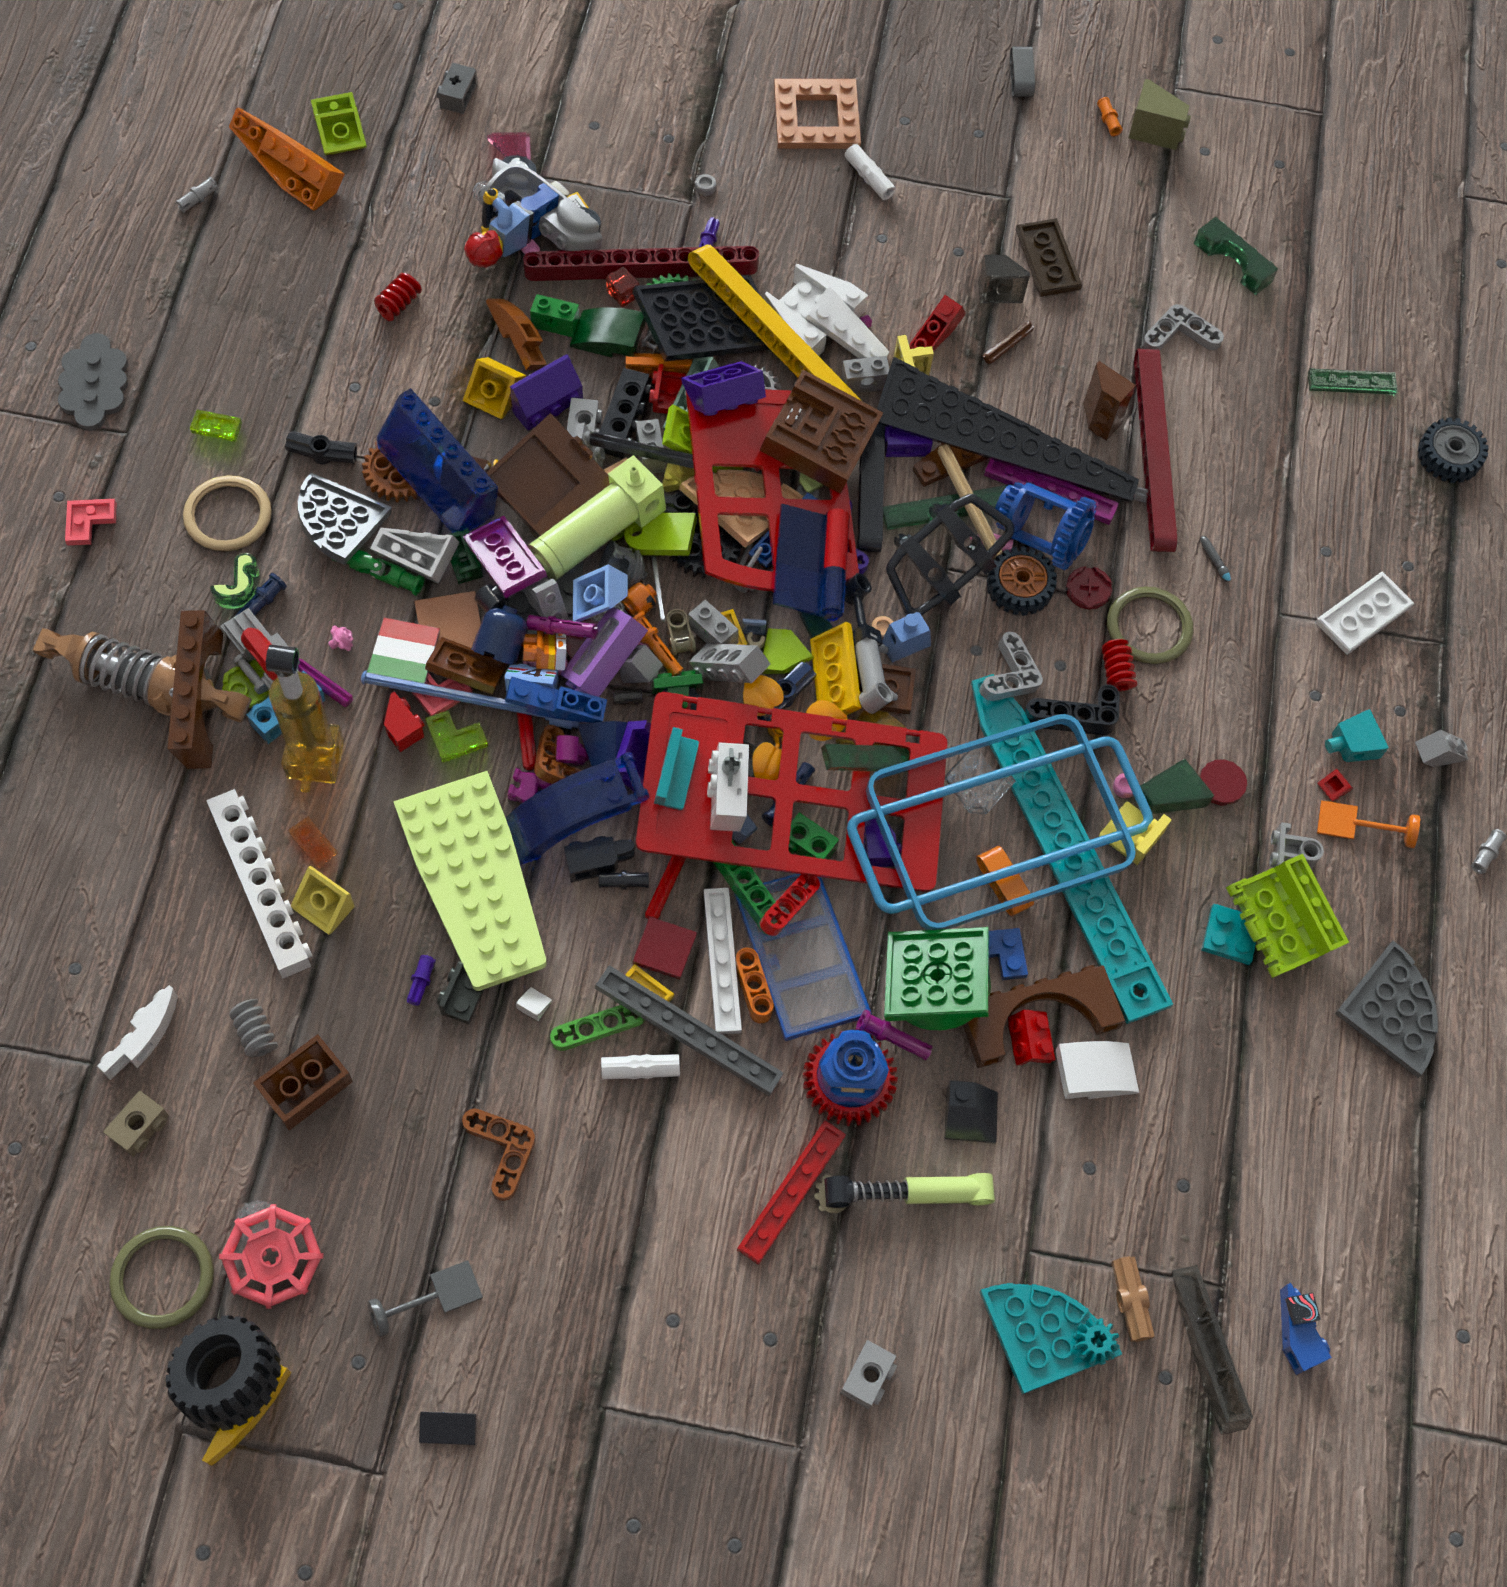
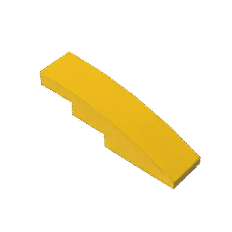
M280 1365L281 1375L276 1378L279 1382L275 1392L272 1391L270 1395L272 1399L268 1405L264 1404L260 1408L261 1413L255 1418L253 1416L248 1418V1422L242 1426L236 1424L233 1425V1429L222 1431L219 1428L202 1461L213 1466L236 1447L255 1427L275 1401L289 1378L291 1372L288 1368Z

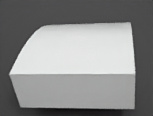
M1110 1041L1074 1042L1059 1044L1056 1048L1065 1099L1080 1097L1095 1099L1139 1093L1129 1043Z

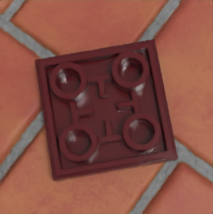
M649 917L634 956L633 964L681 980L697 932Z

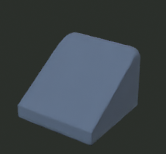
M743 618V634L753 632V635H765L766 620Z

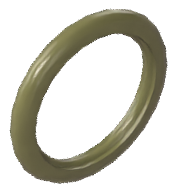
M1145 586L1126 591L1114 600L1107 615V628L1112 640L1124 639L1119 630L1118 618L1123 607L1137 598L1148 597L1162 600L1169 604L1181 619V637L1170 650L1161 653H1147L1134 648L1128 643L1127 646L1132 648L1130 655L1133 656L1134 660L1147 664L1166 663L1182 655L1191 644L1194 627L1190 612L1185 604L1170 592L1157 587Z
M158 1226L147 1229L129 1240L116 1256L110 1272L109 1286L111 1298L117 1310L125 1319L137 1326L148 1329H165L176 1326L192 1317L208 1298L214 1278L212 1256L206 1244L187 1229L176 1226ZM160 1239L179 1241L188 1246L195 1253L199 1261L200 1282L197 1290L188 1303L173 1313L165 1315L143 1313L131 1304L124 1291L123 1278L127 1263L137 1250L149 1242Z

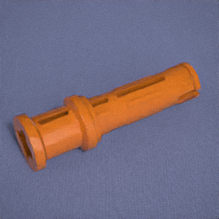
M644 611L636 614L632 618L648 630L640 642L647 644L667 672L672 673V677L680 674L684 668L681 667L657 635L658 629L652 627L646 619Z

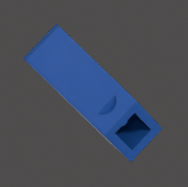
M1289 1283L1280 1289L1282 1347L1294 1373L1298 1375L1332 1357L1329 1354L1330 1348L1324 1338L1320 1337L1316 1330V1322L1292 1325L1285 1299L1301 1295V1293Z

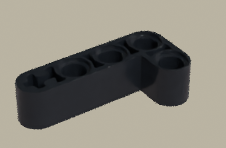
M1104 685L1099 689L1094 704L1033 698L1027 703L1025 714L1030 723L1055 716V713L1070 715L1079 721L1085 733L1108 735L1112 733L1119 719L1120 694L1116 687ZM1078 716H1083L1087 720H1082ZM1102 719H1108L1110 722H1105ZM1063 724L1043 728L1073 732L1071 728Z

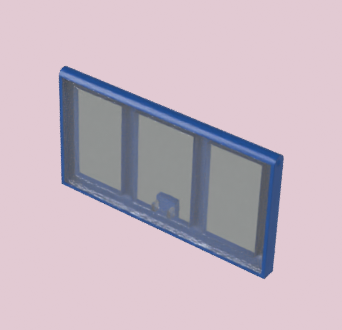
M801 874L789 875L764 882L763 884L774 900L777 901ZM817 877L820 881V887L814 896L776 936L766 935L759 929L734 893L751 946L759 956L772 996L773 1009L785 1041L858 1021L866 1009L871 1012L821 877ZM805 884L803 887L807 889L809 885ZM791 894L794 899L801 901L799 896ZM755 898L752 900L755 903L763 902L759 898ZM779 906L783 912L790 914L785 907Z

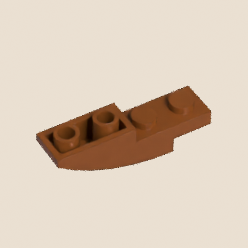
M488 298L486 303L503 338H511L525 369L539 370L547 365L538 347L543 340L530 319L513 303L505 299Z

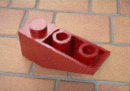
M944 295L909 344L910 349L932 346L934 352L966 314L964 308Z

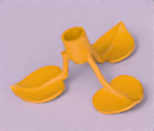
M759 675L753 683H744V704L773 709L783 702L782 688L775 680L767 676ZM826 700L812 703L806 711L809 714L847 720L846 714L835 704ZM758 713V714H757V716H764V715H766V714H762V713ZM832 724L831 731L841 732L845 726ZM768 728L769 734L775 741V747L771 743L764 742L755 749L752 757L753 773L755 778L777 780L781 755L779 738L783 737V733L781 730ZM809 734L816 741L832 739V737Z

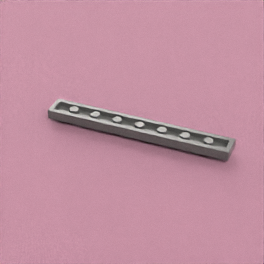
M610 965L595 985L594 989L767 1096L771 1095L784 1073Z

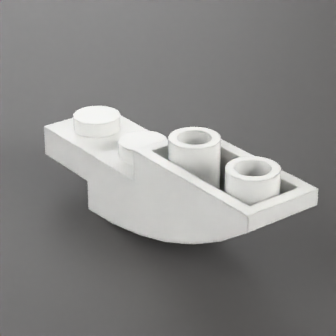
M170 985L165 989L159 990L154 995L152 1002L146 1007L140 1008L134 1014L130 1022L135 1031L126 1034L116 1049L107 1052L102 1057L101 1063L97 1066L108 1079L111 1080L129 1062L138 1068L160 1042L171 1022L178 999L177 994Z

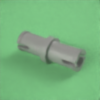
M209 177L197 187L193 186L190 188V192L175 201L179 205V209L185 213L198 202H204L205 197L219 189L218 185H214L216 184L215 180Z
M1493 829L1487 841L1481 844L1478 849L1479 854L1471 864L1474 872L1484 874L1491 861L1497 858L1499 855L1498 850L1507 838L1503 831Z

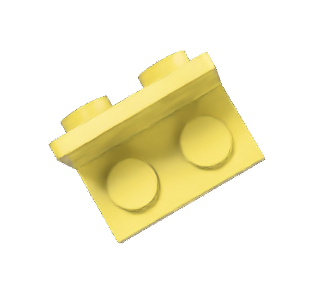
M1125 802L1119 811L1127 828L1142 823L1143 815L1141 811L1131 803ZM1163 814L1159 821L1154 819L1149 824L1147 831L1131 837L1136 851L1132 862L1138 865L1166 831L1171 822L1169 817ZM1112 819L1101 831L1099 837L1117 831ZM1121 840L1109 844L1127 857Z

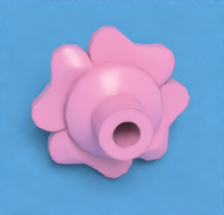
M334 625L330 630L333 639L328 642L329 646L332 649L339 647L340 649L350 651L353 646L352 632L346 629V627L338 628Z

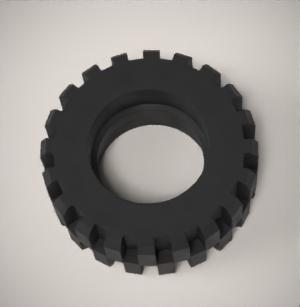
M232 1315L221 1316L220 1320L217 1317L207 1320V1324H199L193 1328L194 1332L189 1336L186 1334L181 1339L183 1343L179 1348L176 1347L172 1353L174 1358L168 1363L167 1372L169 1375H166L165 1380L170 1400L190 1421L200 1428H206L208 1431H219V1428L222 1431L233 1429V1425H244L248 1422V1418L251 1416L255 1418L261 1413L260 1408L264 1404L268 1405L272 1399L270 1395L272 1391H276L279 1383L276 1378L281 1375V1366L279 1365L281 1359L276 1346L254 1322L248 1321L245 1317L235 1316L234 1318ZM241 1356L239 1366L231 1378L222 1385L207 1390V1384L213 1372L225 1361Z

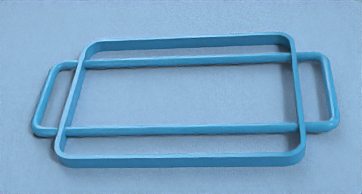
M1060 714L875 772L869 779L866 787V795L871 809L852 816L848 822L847 831L878 908L889 914L912 909L920 926L926 930L950 929L1125 870L1134 860L1136 853L1131 837L1147 831L1149 824L1153 821V815L1120 742L1108 736L1088 741L1084 729L1077 719L1070 715ZM1056 724H1063L1071 728L1079 743L1078 745L880 806L874 792V782L881 778ZM1109 746L1114 750L1143 815L1142 823L1126 827L1095 757L1094 749ZM1083 753L1115 825L1116 832L926 894L916 895L884 815ZM874 818L877 821L908 898L895 904H890L884 899L857 831L858 824ZM1119 840L1122 841L1126 850V861L1122 864L946 922L935 923L926 918L921 908V905Z

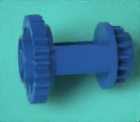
M1015 482L1014 486L1008 485L1004 489L995 509L1013 522L1014 534L1012 539L1054 557L1052 560L1053 565L1066 570L1069 566H1072L1073 561L1082 553L1088 543L1094 526V515L1096 514L1095 509L1097 505L1094 500L1087 497H1081L1080 501L1076 503L1032 483L1024 485ZM1035 497L1045 501L1043 506L1045 509L1052 510L1053 505L1067 510L1057 527L1052 543L1021 530L1031 512ZM997 522V528L1005 532V527Z

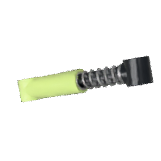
M977 1173L959 1177H906L902 1183H899L897 1180L890 1183L886 1180L884 1183L879 1181L871 1183L867 1181L866 1184H863L861 1181L853 1182L848 1176H831L824 1179L826 1207L845 1208L851 1206L853 1202L859 1200L865 1202L866 1199H872L873 1202L875 1199H881L882 1201L884 1199H890L891 1201L893 1199H900V1201L904 1199L906 1204L969 1203L970 1205H988L995 1202L993 1175L989 1173Z

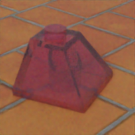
M489 132L487 134V140L505 157L519 155L531 160V132Z

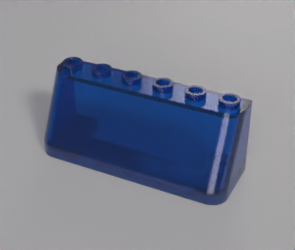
M411 388L400 394L377 435L378 449L452 533L464 531L466 528L470 532L494 516L498 486Z

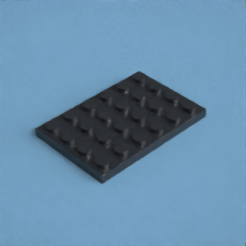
M751 275L742 276L760 295ZM704 280L635 286L632 291L664 362L770 350Z

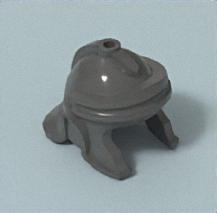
M614 540L608 543L598 569L609 564L627 574L628 589L641 580L646 579L648 572L645 571L643 557L639 550H635L633 553L632 548L621 547Z

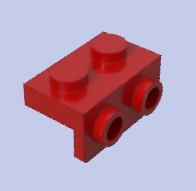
M659 363L658 371L653 372L652 384L655 385V390H650L649 403H653V412L668 414V409L674 404L682 386L681 378L685 377L686 374L664 371V364Z
M1024 1009L1008 1017L1016 1065L1022 1066L1028 1062L1051 1063L1055 1061L1047 1012Z

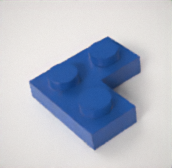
M1020 928L989 931V958L998 957L1002 980L1027 978L1028 971Z

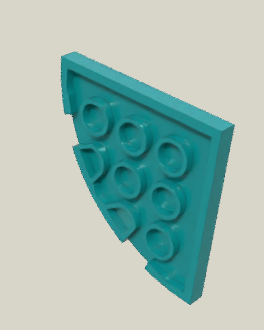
M1006 1283L987 1287L979 1291L1022 1395L1099 1365L1097 1359L1094 1365H1089V1356L1081 1360L1079 1356L1083 1352L1082 1349L1074 1350L1073 1348L1075 1344L1079 1343V1341L1073 1338V1334L1079 1332L1077 1326L1080 1323L1086 1325L1088 1318H1092L1095 1324L1098 1320L1089 1312L1087 1307L1077 1300L1057 1290L1036 1284ZM1095 1336L1093 1339H1091V1342L1093 1345L1097 1343L1096 1347H1098L1101 1344V1341L1099 1338L1095 1340ZM1120 1348L1117 1351H1113L1115 1358L1122 1355Z

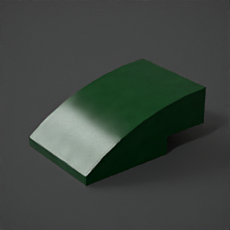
M613 307L583 310L570 347L611 358L614 353L634 357L646 321L642 312L637 310Z

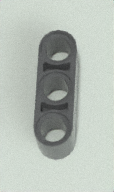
M1011 46L1010 75L1013 97H1034L1035 72L1032 47Z

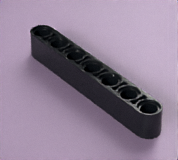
M877 424L860 456L857 549L881 553L883 541L885 426Z

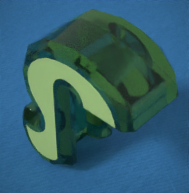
M241 553L234 558V586H210L215 603L226 609L242 608L255 595L256 586L253 577L258 578L260 573L257 561L252 554Z

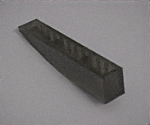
M1195 1265L1172 1270L1171 1274L1188 1339L1220 1434L1246 1430L1253 1419V1415L1199 1268Z

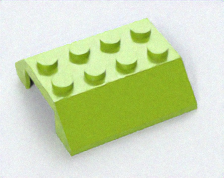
M1303 854L1286 860L1272 869L1251 878L1242 879L1226 887L1230 897L1234 898L1232 900L1234 905H1239L1242 911L1240 917L1242 920L1245 919L1244 925L1253 942L1257 943V950H1262L1265 956L1263 962L1265 965L1268 964L1269 968L1267 970L1272 978L1349 943Z

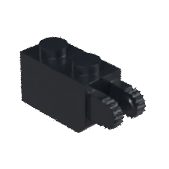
M598 836L592 841H574L568 844V846H564L570 882L598 877L599 872L615 873L619 862L634 857L635 844L629 839L614 841L613 836Z

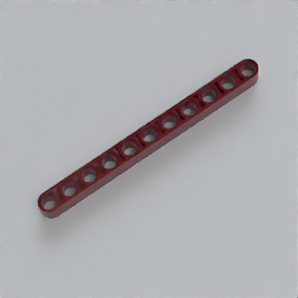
M700 247L528 252L523 257L524 275L530 281L659 278L660 275L665 278L668 277L669 273L672 277H676L677 274L680 277H685L686 275L688 277H700L688 262L689 253ZM714 247L740 275H753L758 271L760 253L756 247Z
M1136 349L1134 368L1145 489H1148V493H1146V496H1148L1146 497L1150 550L1151 552H1175L1177 548V528L1160 350Z

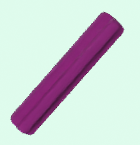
M299 659L298 671L300 673L305 671L324 693L344 707H348L352 703L353 696L303 659Z

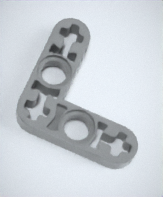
M1176 304L1170 307L1146 333L1142 346L1144 349L1161 350L1179 330L1209 350H1217L1221 346L1224 335L1218 328L1185 306ZM1196 324L1200 327V330H1193L1190 328V325ZM1160 326H1168L1171 331L1164 332L1160 329ZM1156 336L1158 337L1157 342L1150 343L1156 338Z
M1014 632L1004 633L998 646L1012 672L990 676L983 681L979 690L980 694L990 701L1034 693L1043 682L1042 675L1020 636ZM1015 659L1023 660L1025 666L1018 664ZM1006 681L1013 682L1016 688L1009 687Z

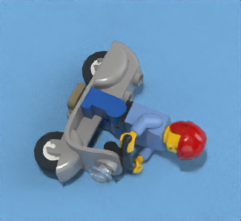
M511 155L505 157L502 161L496 158L493 159L492 179L489 182H478L473 187V198L482 205L483 225L481 226L482 233H473L465 243L464 251L466 258L473 266L481 268L493 266L497 263L498 259L524 248L531 242V239L541 234L550 239L563 251L601 249L602 235L599 233L601 228L599 215L590 208L578 207L567 198L569 191L557 181L547 182L537 174L535 164L526 157ZM508 200H518L509 207L506 205Z

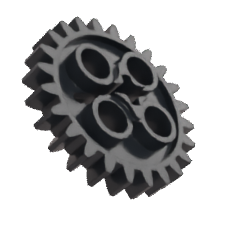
M695 509L697 516L695 532L697 534L693 536L690 552H696V554L671 556V561H677V568L684 566L685 574L691 570L693 571V577L701 573L704 579L706 574L704 560H702L699 512ZM718 524L722 558L737 563V557L741 555L742 544Z

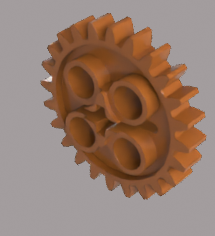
M401 434L400 439H396L392 435L391 441L384 437L383 444L375 442L376 449L369 448V455H364L365 462L362 463V473L366 485L370 486L372 493L377 491L379 498L386 495L387 501L395 497V501L398 503L400 497H403L408 502V496H412L416 500V493L419 492L424 495V487L431 489V482L436 481V471L434 468L436 458H434L433 450L429 451L428 444L422 446L421 439L414 442L412 435L408 440H405L404 434Z

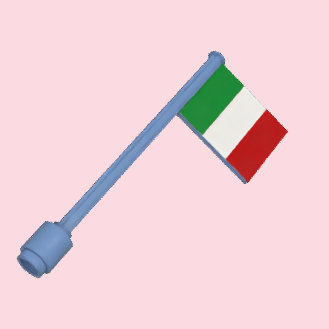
M389 618L383 619L368 670L364 671L361 675L362 684L368 683L544 717L526 712L527 708L507 703L502 698L425 684L428 671L425 670L426 662L436 647L440 628ZM544 717L545 720H549V725L571 730L572 727H579V722Z

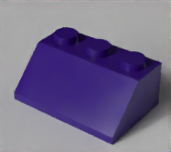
M567 354L510 386L513 414L527 431L536 427L550 413L554 417L561 414L563 410L570 407L571 398L583 399V386Z
M742 361L681 378L695 410L706 416L715 415L718 413L717 411L723 409H736L738 405L744 403L755 404L758 402V399L766 397L763 371Z

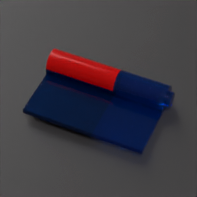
M786 504L780 505L773 605L825 617L829 621L838 620V618L843 616L849 512L843 509H832L824 515Z

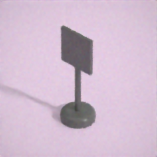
M464 1261L431 1274L430 1277L436 1290L433 1293L387 1311L384 1310L378 1299L375 1298L367 1301L369 1314L378 1336L382 1337L389 1333L387 1317L433 1299L439 1298L444 1313L482 1299L483 1296L469 1261Z

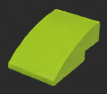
M352 92L311 100L325 156L367 148Z

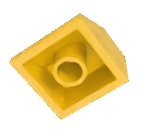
M489 357L476 359L463 401L497 418L503 419L512 407L510 386L524 379L526 375Z

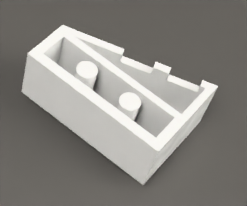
M380 528L370 549L378 556L439 584L459 541L453 535H435L427 532L417 533L408 530Z

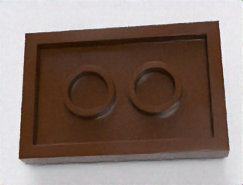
M441 637L426 662L425 670L493 695L507 670L508 664L494 660L492 655L487 653L481 655L471 650L468 646Z
M856 660L857 674H858V683H859V691H860V694H861V693L863 692V690H862V685H861V680H860V674H859V669H858V663H857V660ZM882 664L885 683L891 691L898 695V699L891 701L880 710L910 715L916 669Z

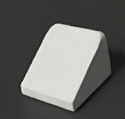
M530 987L517 1001L516 1006L521 1012L539 1021L551 1004L552 999Z

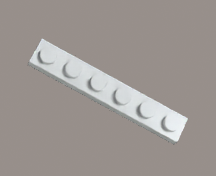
M729 888L704 889L715 1031L722 1035L741 1033L742 1029Z

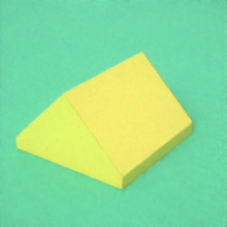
M312 866L307 868L291 903L293 910L328 935L332 934L355 907L349 892Z

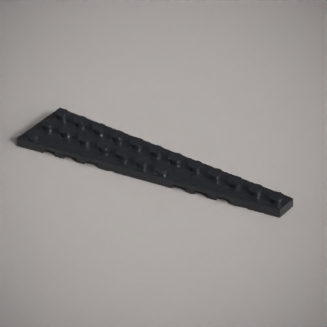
M893 357L877 410L883 412L878 424L944 445L948 444L957 449L1124 501H1133L1139 482L1138 478L1112 465H1107L1104 461L1096 457L1093 458L1083 453L1082 450L1071 447L1061 442L1062 440L1051 437L1041 432L1042 430L990 404H985L980 399L969 396L959 391L958 388L952 385L949 386L939 381L938 378L932 375L929 376L919 371L918 368Z

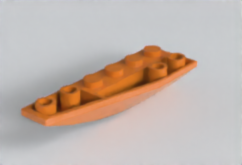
M236 108L229 128L284 191L312 210H317L337 193L345 173L276 128L243 109Z

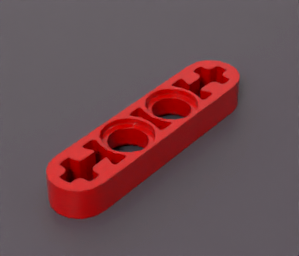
M801 874L762 917L760 921L761 929L768 935H778L820 887L819 879L816 876ZM805 884L809 885L807 889L803 887ZM791 894L799 896L801 901L794 899ZM779 906L785 907L790 914L783 912ZM774 918L778 920L775 924L771 923Z

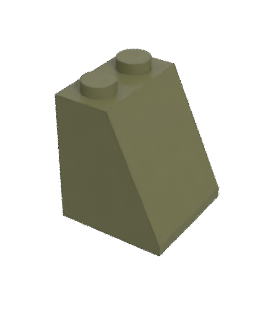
M1145 79L1128 138L1176 150L1178 143H1183L1186 130H1183V128H1188L1191 115H1187L1190 106L1151 80Z

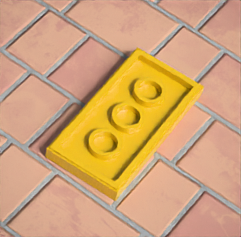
M844 622L811 638L810 644L811 653L814 657L812 659L813 670L816 673L814 680L817 701H829L835 704L844 714L848 715L862 709L859 701L860 691L852 625Z

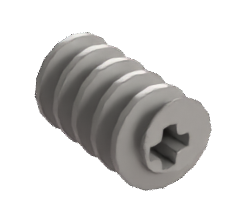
M258 999L243 1001L233 1007L229 1013L231 1020H234L233 1025L237 1029V1035L241 1038V1045L245 1047L244 1052L249 1057L263 1056L278 1047L277 1042L269 1043L274 1039V1034H265L271 1029L270 1025H261L266 1022L267 1017L266 1015L258 1016L263 1012L262 1006L254 1007L258 1003Z

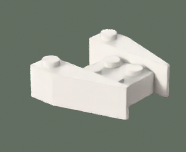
M799 264L795 265L793 282L796 285L780 300L768 292L765 293L764 300L818 356L825 350L826 334L805 318L827 287L830 286L858 318L866 312L868 295L852 283Z

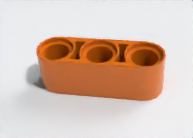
M996 846L976 856L978 867L983 875L1013 865L1000 846ZM1019 874L989 883L1001 903L1031 894ZM1034 901L1008 909L1006 912L1012 917L1034 906Z
M743 948L736 955L737 977L751 1019L759 1024L766 1023L771 1019L773 1012L772 996L757 952L752 948ZM743 959H749L753 962V964L750 966H744L743 964H741L740 961ZM750 982H757L761 987L751 989L748 984ZM764 1005L768 1011L761 1013L755 1007Z

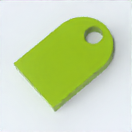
M661 513L642 528L636 522H633L625 528L624 536L629 548H632V552L639 550L641 555L689 556L697 516L695 513ZM637 531L642 532L639 536H632Z

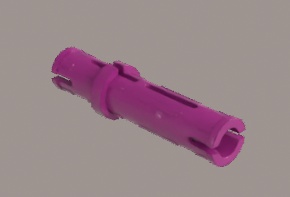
M529 615L526 622L528 630L543 631L548 635L556 633L595 639L598 634L597 624L561 620L555 616L540 617Z

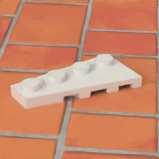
M830 286L827 287L805 318L859 359L887 356L889 353L886 347Z

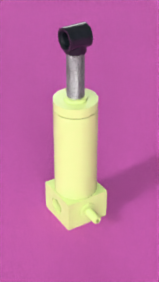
M634 455L608 473L609 486L528 545V548L545 569L550 579L555 581L559 579L563 574L567 573L633 522H636L642 528L666 510L663 484ZM487 584L478 590L475 595V601L485 612H488L493 608L503 609L504 605H508L511 596L505 598L496 584L494 586Z

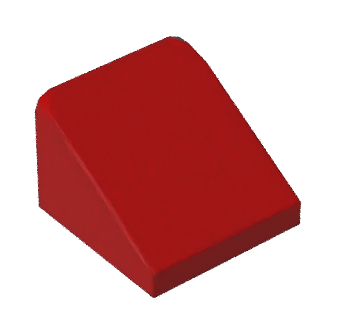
M1337 768L1317 783L1332 802L1354 789Z

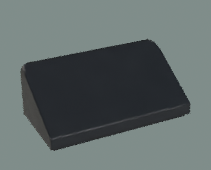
M420 1412L419 1443L475 1445L477 1415L470 1413Z

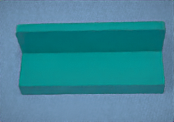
M673 727L654 804L683 810L699 741L682 737L683 729Z

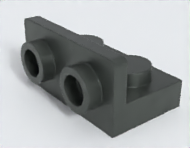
M459 961L456 968H451L447 978L449 984L446 991L442 990L440 992L437 1004L439 1005L441 1015L470 1024L485 989L480 991L473 989L464 970V963Z

